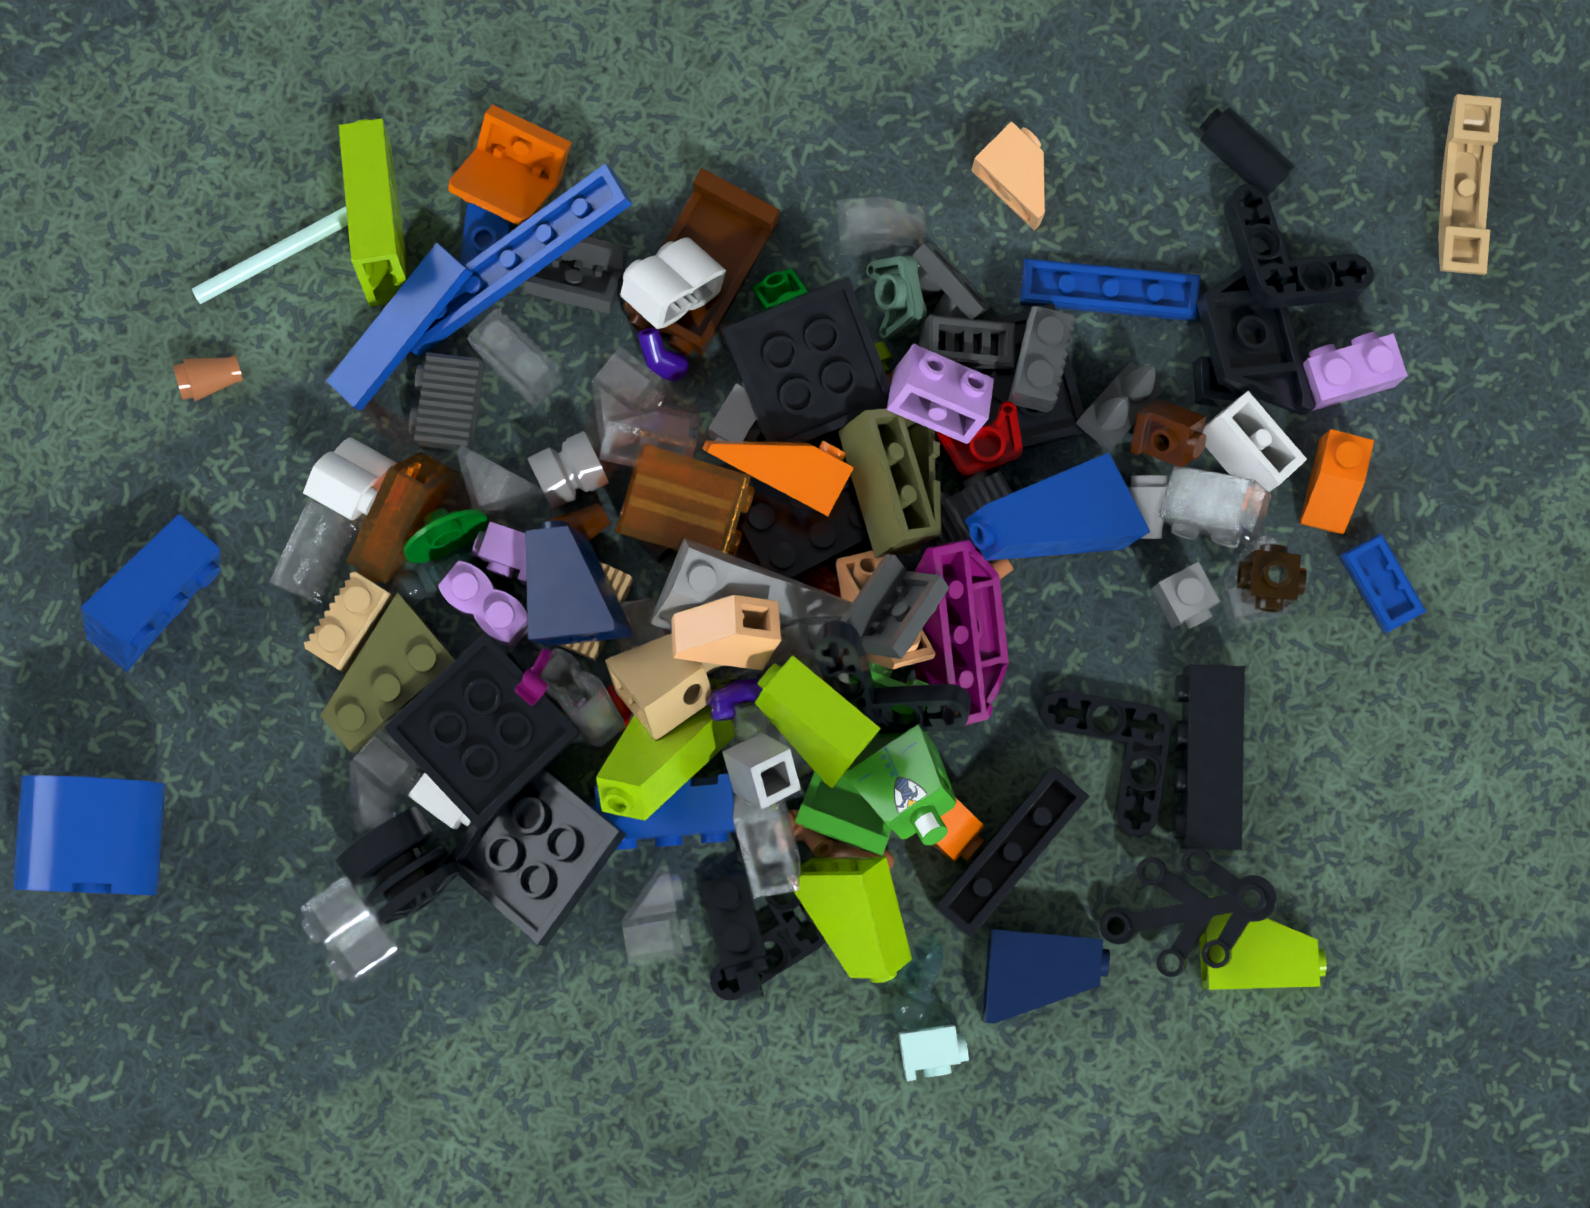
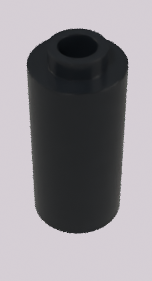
M1231 107L1224 112H1221L1218 108L1215 109L1200 126V129L1204 132L1200 142L1247 184L1255 185L1263 190L1267 197L1274 192L1295 168L1292 162Z

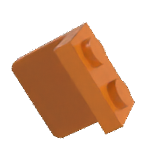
M492 104L485 112L477 148L450 178L448 190L468 203L486 209L508 222L521 225L541 209L559 186L572 142Z

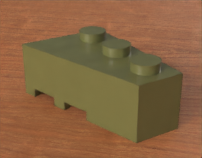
M887 408L865 410L840 429L838 434L843 451L847 453L845 456L847 464L854 467L851 472V478L875 558L884 557L886 554L903 555L913 553L941 535L940 481L935 480V458L940 455V442L935 441V430L890 412Z
M397 592L320 717L349 751L359 754L386 732L383 727L453 663L456 658L409 602Z

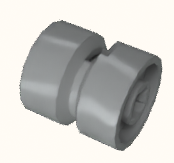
M585 431L567 438L562 443V451L559 453L548 447L527 457L552 510L575 500V489L577 488L585 492H592L609 484Z

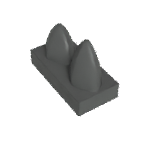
M924 243L912 255L918 264L917 272L923 298L934 295L940 290L945 292L937 302L931 315L981 320L993 309L988 301L935 243Z
M1130 361L1081 415L1076 424L1107 451L1111 452L1135 425L1138 411L1156 401L1165 390L1155 382V366L1149 365L1139 368Z

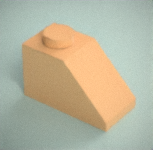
M1011 121L974 158L971 171L1035 230L1041 224L1045 213L1044 152L1040 149V141L1030 130L1024 127L1020 130Z

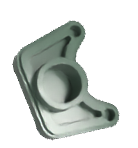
M895 256L872 261L866 269L868 276L877 281L875 286L876 302L880 308L886 310L885 318L879 329V335L885 341H898L926 317L927 309L917 272L918 264L912 256Z

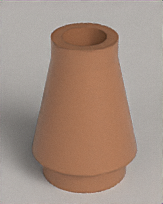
M236 355L218 358H183L184 363L173 365L182 400L194 398L196 402L225 387L243 381Z

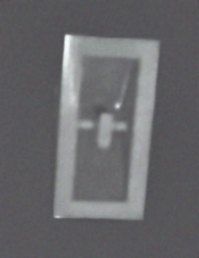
M463 445L458 449L457 456L472 509L482 510L488 518L540 503L544 496L540 487Z

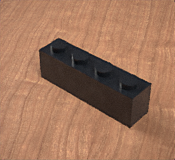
M1189 664L1183 668V675L1176 676L1175 701L1182 702V720L1175 721L1174 745L1175 747L1182 748L1181 766L1174 767L1173 790L1174 793H1181L1180 811H1174L1172 835L1174 839H1180V849L1242 850L1245 666Z
M1055 766L1048 769L932 908L966 938H971L1090 796Z

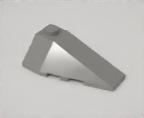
M684 537L650 619V624L672 632L671 619L674 614L731 595H740L778 601L781 631L780 644L815 645L820 627L826 622L840 621L852 602Z

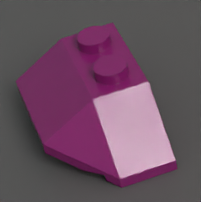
M959 540L929 547L926 549L915 572L941 575L950 588L922 628L936 654L934 659L914 664L915 678L929 685L955 684L964 688L971 697L969 718L964 725L966 726L990 719L993 710L991 704L1000 690L1009 664L1000 577L989 562L985 561L983 556L975 550V546L970 540Z

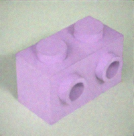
M1371 332L1352 339V346L1336 350L1335 344H1329L1310 351V358L1303 363L1315 407L1311 411L1393 388L1408 375L1394 333L1379 338L1377 332Z
M913 344L893 370L887 410L968 444L989 419L994 378Z

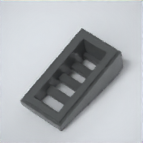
M929 315L919 326V346L968 368L1012 369L1014 368L1015 323ZM939 333H942V350H938ZM955 334H961L960 352H954ZM973 334H979V354H973ZM991 335H998L997 356L990 355Z

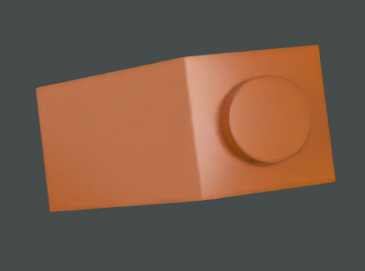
M1330 429L1319 439L1299 524L1341 535L1345 533L1365 483L1374 440Z
M957 798L955 807L940 816L948 829L947 835L941 841L932 845L951 862H955L960 856L967 861L984 841L978 835L984 828V825Z

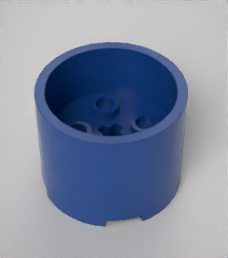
M21 776L13 873L14 889L157 895L166 784L97 777Z

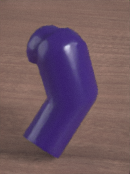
M652 327L638 333L645 363L651 374L668 381L681 380L688 374L689 363L686 356L680 352L674 353L664 349L659 329Z
M761 678L734 681L712 692L707 704L711 706L712 719L715 721L732 720L736 715L735 704L756 702L763 690L757 684Z

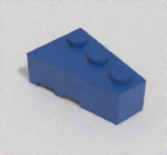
M178 514L81 606L86 639L124 671L128 672L167 625L183 611L199 588L207 587L218 576L221 570L219 566L221 564L220 547L183 516Z
M717 774L718 777L693 779L691 777L645 821L602 812L598 786H595L596 808L627 833L616 850L637 849V840L655 839V847L683 845L682 836L694 835L701 836V844L728 842V833L737 832L735 794L729 774Z

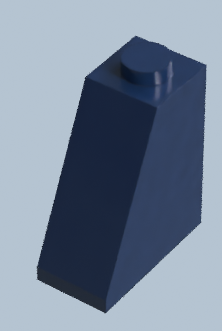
M547 521L542 523V529L525 531L528 640L544 646H556L632 638L630 624L586 534L570 527L569 522Z
M989 929L982 1021L995 1024L1100 986L1101 976L1107 977L1109 973L1110 950L1103 948V939Z

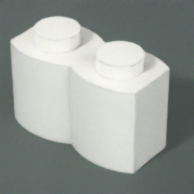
M688 237L682 238L675 242H667L659 249L655 256L632 262L623 274L624 281L620 296L656 329H661L676 322L688 310L697 309L712 300L721 290L726 270Z
M349 437L334 452L326 453L317 461L312 468L303 493L346 518L354 520L362 513L369 515L381 498L385 500L390 498L399 482V476L395 475L399 463Z

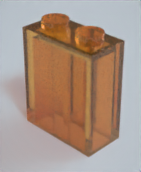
M642 444L637 454L615 533L679 551L685 537L735 556L741 540V531L736 530L741 512H748L754 495V487L748 486L751 476L651 445Z

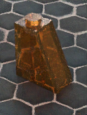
M419 452L390 467L346 562L357 567L360 575L374 582L387 583L399 575L407 563L403 554L405 544L425 525L423 519L431 512L439 509L459 472L423 452Z

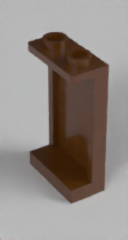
M701 168L693 182L694 191L663 245L670 241L675 242L688 237L719 263L726 272L721 290L712 300L697 309L688 310L676 322L659 329L660 334L669 338L666 342L667 345L686 356H690L692 351L700 356L704 355L779 223V209ZM625 301L623 304L625 315L630 317L628 323L639 331L654 327Z

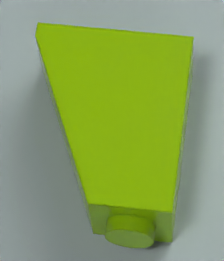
M793 655L783 667L774 663L757 683L763 690L755 704L830 788L835 786L880 730L879 726Z
M887 857L811 858L787 875L790 887L850 978H870L872 983L886 982L895 978L897 971L912 960Z
M1232 913L1214 916L1199 939L1202 989L1321 987L1320 976L1326 975V955L1323 948L1318 949V939L1268 918L1248 924L1232 949L1230 963L1221 968L1209 967L1203 961L1202 949L1207 942L1218 939ZM1214 945L1209 951V956L1214 962L1220 963L1225 957V951L1221 946Z

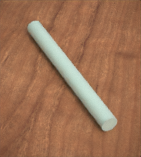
M346 206L192 288L196 299L202 304L348 226Z

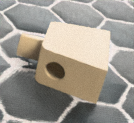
M672 634L605 660L616 693L654 740L661 738L708 704L712 690L707 674L724 666L673 658Z

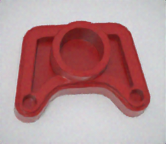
M1009 401L1001 403L995 420L991 424L981 427L968 444L936 432L938 441L958 474L963 477H971L977 473L1015 462L1023 451L1016 406Z

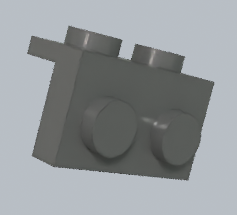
M586 237L524 282V293L610 314L623 279L626 248L623 245Z
M886 554L840 621L849 623L857 629L865 653L902 659L950 587L941 575L907 571L896 555Z

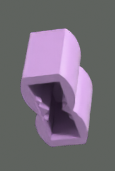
M458 561L438 585L443 597L457 611L471 619H475L482 630L499 644L515 648L528 632L527 610L512 595L497 590L491 580L474 565Z

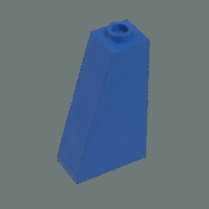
M1109 452L987 503L964 520L969 529L971 540L979 548L985 561L1122 550L1151 532Z

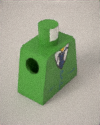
M916 725L844 773L848 781L901 839H907L917 833L924 845H933L947 835L948 829L940 816L953 809L957 801L938 748L919 725Z

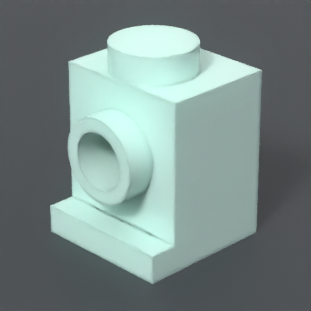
M953 1024L898 1032L904 1075L907 1081L916 1080L915 1070L923 1069L924 1077L941 1076L952 1073L951 1065L969 1061L965 1033L956 1034V1028Z

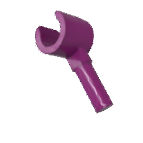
M549 649L541 650L533 667L526 670L521 682L514 689L515 693L531 706L544 695L549 687V684L541 678L552 656V652Z

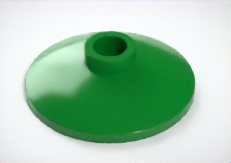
M445 508L433 511L423 519L425 525L405 544L403 554L406 560L412 563H424L440 559L455 549L468 545L475 540L479 531L486 529L488 518L485 512L477 509L460 510L451 513Z

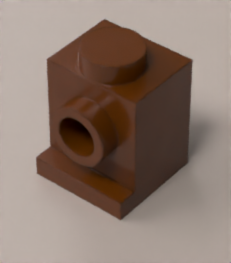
M1157 399L1138 411L1130 453L1136 455L1144 453L1182 468L1193 459L1199 458L1204 450L1206 434L1203 433L1206 416Z

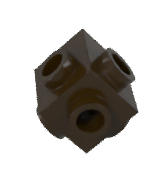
M1277 544L1260 545V550L1252 551L1244 558V561H1240L1237 570L1236 584L1237 589H1242L1241 603L1255 604V610L1283 612V607H1288L1296 602L1298 595L1304 594L1307 580L1306 568L1300 567L1301 555L1288 553L1287 546ZM1269 570L1280 571L1279 583H1275L1269 578Z

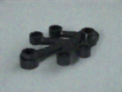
M1191 848L1182 857L1183 869L1192 876L1204 875L1228 893L1209 898L1167 870L1162 860L1153 857L1145 858L1137 867V875L1140 881L1146 885L1159 886L1183 903L1133 913L1130 909L1124 907L1111 908L1101 917L1100 931L1108 942L1126 944L1135 939L1138 931L1187 922L1171 948L1163 950L1157 957L1156 964L1160 973L1167 977H1175L1185 971L1189 954L1212 918L1217 915L1232 913L1218 939L1207 942L1202 949L1203 961L1209 967L1221 968L1230 963L1232 949L1250 922L1263 921L1274 912L1277 905V893L1271 882L1257 875H1248L1240 879L1214 862L1206 850ZM1195 853L1201 854L1205 860L1204 867L1199 871L1193 870L1189 864L1190 857ZM1151 862L1157 864L1160 870L1159 876L1155 880H1150L1145 875V868ZM1251 889L1256 890L1261 897L1259 905L1255 908L1249 907L1244 899L1247 891ZM1115 917L1121 918L1125 924L1124 931L1119 935L1114 934L1110 928V923ZM1214 945L1221 946L1225 951V957L1220 963L1214 962L1209 956V951ZM1168 954H1174L1179 959V967L1174 972L1169 971L1165 967L1164 960Z

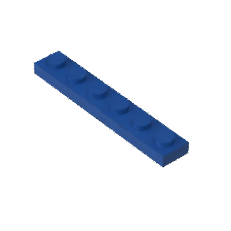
M605 163L465 264L472 272L471 276L410 351L419 357L630 207L633 203L614 170Z

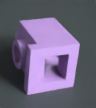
M490 522L486 532L479 531L473 545L472 556L488 563L486 570L495 575L512 579L513 573H518L517 579L522 585L527 586L525 533Z

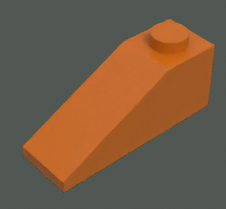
M706 440L702 447L703 450L826 516L831 512L854 467L843 462L847 453L825 441H822L819 448L809 443Z

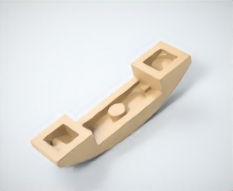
M1457 94L1454 97L1442 169L1438 234L1440 271L1478 275L1487 274L1490 230L1486 229L1492 148L1498 142L1501 98Z

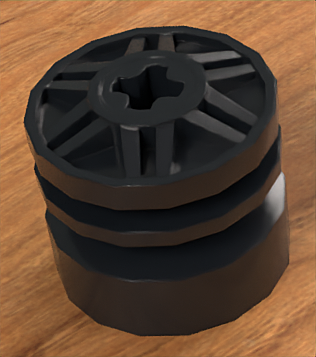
M417 807L409 808L385 821L352 844L336 859L337 865L352 887L366 884L371 880H374L377 886L363 900L366 908L373 907L387 899L388 903L373 916L379 927L388 925L401 918H407L420 911L438 898L448 884L460 874V869L455 862L448 863L437 870L433 869L448 853L444 846L430 850L425 854L420 850V847L433 835V830Z

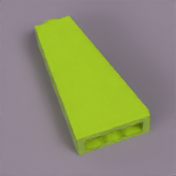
M383 118L375 120L362 119L354 123L338 126L351 261L369 307L388 304L410 277L391 142Z
M708 678L712 692L732 683ZM749 703L735 704L736 715L732 720L715 721L712 719L711 706L706 705L657 740L651 737L634 715L596 776L602 812L644 821L648 819L748 725L750 721Z

